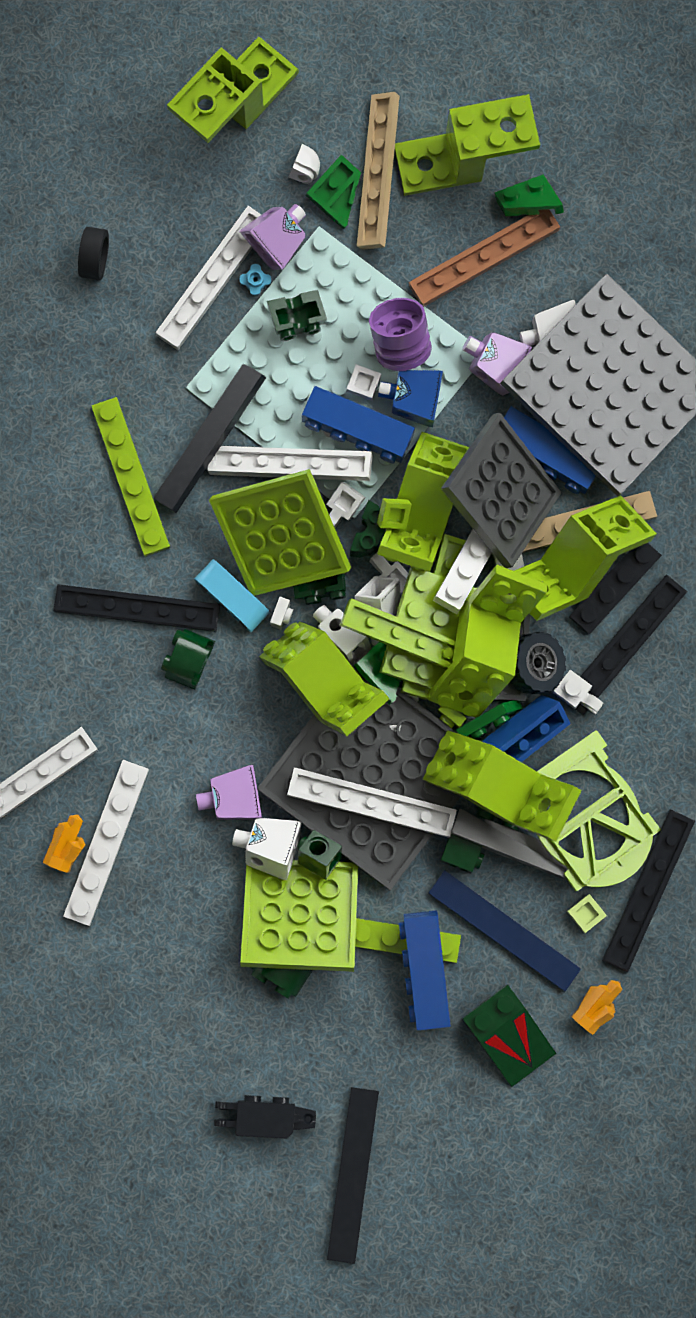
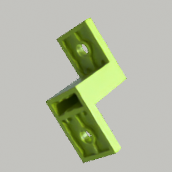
M258 36L237 60L221 47L167 104V109L209 143L231 118L247 129L299 74V70ZM259 68H264L269 74L266 78L259 79L254 75V72ZM208 99L212 101L213 106L209 110H201L198 104L201 100Z
M527 94L449 109L446 134L395 143L394 150L404 196L482 182L486 159L539 149L540 141L530 96ZM504 121H510L515 125V129L512 132H505L501 129L500 124ZM421 159H428L432 162L433 167L428 171H422L417 164Z
M421 432L408 462L397 499H408L412 504L406 529L387 528L380 543L378 555L392 562L398 561L410 565L415 570L430 572L454 505L441 488L470 447Z
M621 495L571 515L541 560L515 570V572L547 584V593L529 614L538 621L587 599L620 554L652 541L657 533Z
M496 565L460 609L453 663L434 684L433 688L429 690L428 700L440 706L464 713L467 716L479 717L514 678L521 622L547 593V584Z
M295 622L289 625L284 630V635L279 640H273L268 643L263 649L264 652L259 656L265 665L283 674L321 723L345 736L353 732L389 700L383 690L369 685L362 680L325 631L303 622Z
M449 730L441 739L439 748L433 760L428 764L423 777L424 781L466 798L511 825L555 842L582 791L573 785L536 772L493 745Z

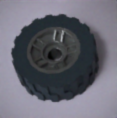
M534 632L519 636L515 676L510 681L518 691H523L525 694H536L552 691L553 688H557L560 685L559 682L564 678L563 675L566 671V656H564V650L559 645V641L551 637L552 635L544 634V632Z

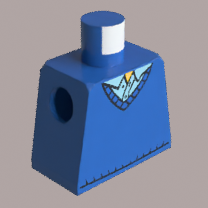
M399 371L397 384L380 382L378 397L393 400L392 413L394 415L433 428L443 371Z

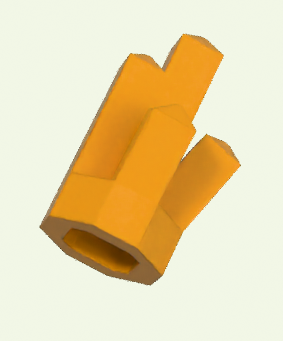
M70 815L67 822L59 823L58 827L55 828L52 841L43 860L44 864L66 873L70 872L74 861L86 845L83 838L77 837L83 823L79 815Z
M611 980L607 985L591 986L579 1008L571 1017L593 1035L600 1026L614 1018L615 1007L612 1002L622 991L620 983Z

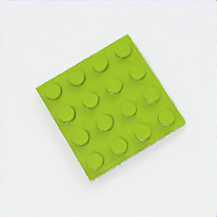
M310 469L213 495L209 499L247 588L254 596L346 573L351 568Z
M410 567L396 617L456 641L459 612L455 614L433 601L446 577L425 570H415ZM472 587L464 604L472 596V594L476 591L477 588ZM387 645L379 673L431 689L447 669Z
M293 860L288 879L283 880L246 865L241 967L354 972L358 866L352 862H339L325 880L298 864V860Z

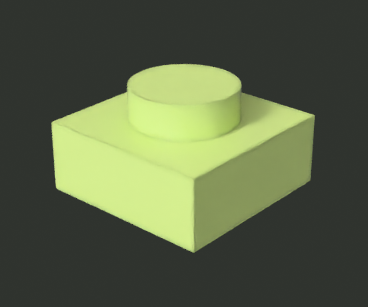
M590 894L567 911L583 933L589 931L607 916Z

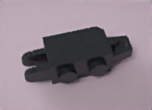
M244 1095V1100H238V1102L216 1101L215 1108L219 1110L236 1109L237 1120L215 1119L214 1126L236 1128V1136L287 1139L293 1134L294 1130L315 1128L316 1110L297 1107L295 1103H289V1097H273L272 1102L261 1101V1096Z

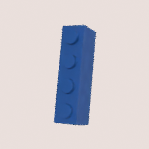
M314 386L302 413V422L305 423L308 429L315 432L323 430L330 433V437L336 441L344 443L346 440L354 443L355 448L358 450L373 451L380 454L382 460L392 464L395 461L402 463L415 431V427L317 386Z
M511 406L504 416L505 420L552 480L558 478L565 482V488L572 493L579 494L581 492L585 494L596 475L545 426Z
M541 695L481 742L493 745L516 760L523 762L571 723L559 701Z
M437 910L404 914V922H399L400 938L406 939L407 950H402L404 967H410L411 977L405 978L407 995L413 994L414 1005L409 1006L410 1023L416 1022L417 1030L451 1027Z

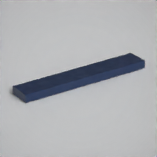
M445 870L428 894L564 992L581 970L580 967Z

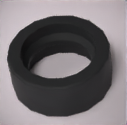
M86 227L84 229L78 254L79 277L101 280L103 278L109 249V233L106 229Z

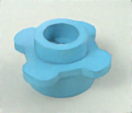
M259 264L251 265L250 270L239 278L240 283L246 285L252 295H259L261 290L266 285H270L272 281L271 276L265 274ZM253 278H258V281L254 282Z

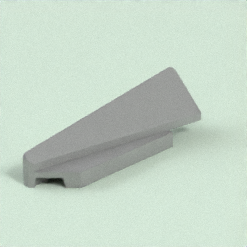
M459 809L451 834L479 844L488 851L567 880L563 874L567 871V867L551 856L539 839L487 819L483 822L470 813Z

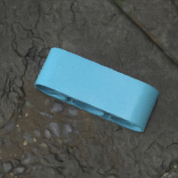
M214 559L194 578L198 585L201 584L218 603L221 602L228 609V613L238 622L241 621L249 632H252L270 613L254 595Z

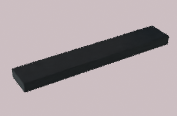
M242 364L153 499L173 512H178L265 381L266 377L263 374Z
M667 574L580 676L592 685L588 692L589 694L598 698L688 592ZM581 703L576 708L581 715H584L588 710Z
M57 584L53 611L217 632L220 604Z
M669 809L604 954L603 962L628 973L695 820Z
M351 1087L327 1260L355 1264L379 1095V1091L355 1087Z

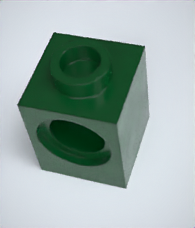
M313 830L308 838L303 837L297 846L298 864L326 880L341 860L342 846ZM318 851V852H322L323 854H322V855H314V854H312V853Z
M451 834L440 862L455 868L460 867V870L472 873L474 868L479 870L485 854L480 853L481 845Z

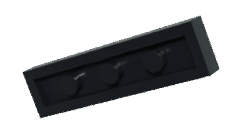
M649 543L628 551L595 587L590 596L573 611L569 618L590 635L662 555Z

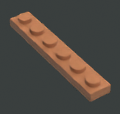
M549 209L539 210V215H527L409 282V287L419 303L424 307L558 232L560 225Z

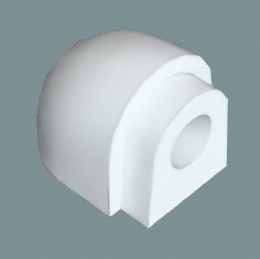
M304 144L301 145L289 178L309 184L318 177L320 160L313 149Z

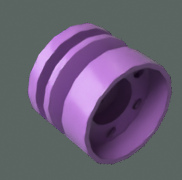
M394 298L376 306L370 314L369 325L378 362L384 368L393 371H406L423 364L429 358L432 350L424 307L419 302L409 298Z

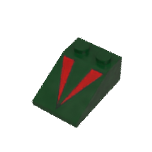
M509 985L503 986L461 1018L511 1087L556 1054Z

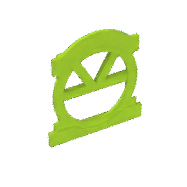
M597 730L537 771L553 779L571 771H587L601 776L614 787L613 790L566 822L556 842L537 835L548 853L567 867V871L563 874L574 891H578L584 886L608 887L631 877L643 865L649 854L653 836L660 831L659 826L649 813L644 815L641 813L637 799L627 782L605 763L608 756L603 748L607 744ZM619 798H622L628 813V825L626 826L600 812ZM591 821L625 837L622 846L610 857L601 860L595 859ZM579 827L583 858L571 855L559 845V841Z

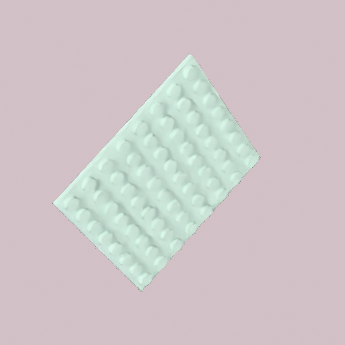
M319 226L192 379L186 389L213 409L242 364H245L263 374L266 379L235 424V427L261 447L360 451L355 448L354 443L346 440L344 443L336 441L331 437H327L323 430H320V432L312 431L302 422L304 408L314 386H317L415 427L414 436L407 449L406 456L418 441L421 432H425L428 426L394 415L392 413L393 400L378 397L380 382L397 384L399 371L384 368L378 362L369 318L376 306L394 298L417 300ZM318 290L327 320L320 325L321 331L314 335L301 333L291 340L281 341L279 335L276 334L267 301L283 297L289 299L298 296L300 293ZM424 306L432 350L429 358L423 364L410 370L443 371L435 413L436 418L472 374L469 367L474 356L462 350L467 338ZM356 364L381 373V378L372 401L346 392ZM371 451L373 457L370 481L314 480L318 490L329 499L341 482L347 483L366 497L353 515V518H356L366 506L368 500L374 496L398 466L399 462L395 461L394 464L388 463L380 458V454Z

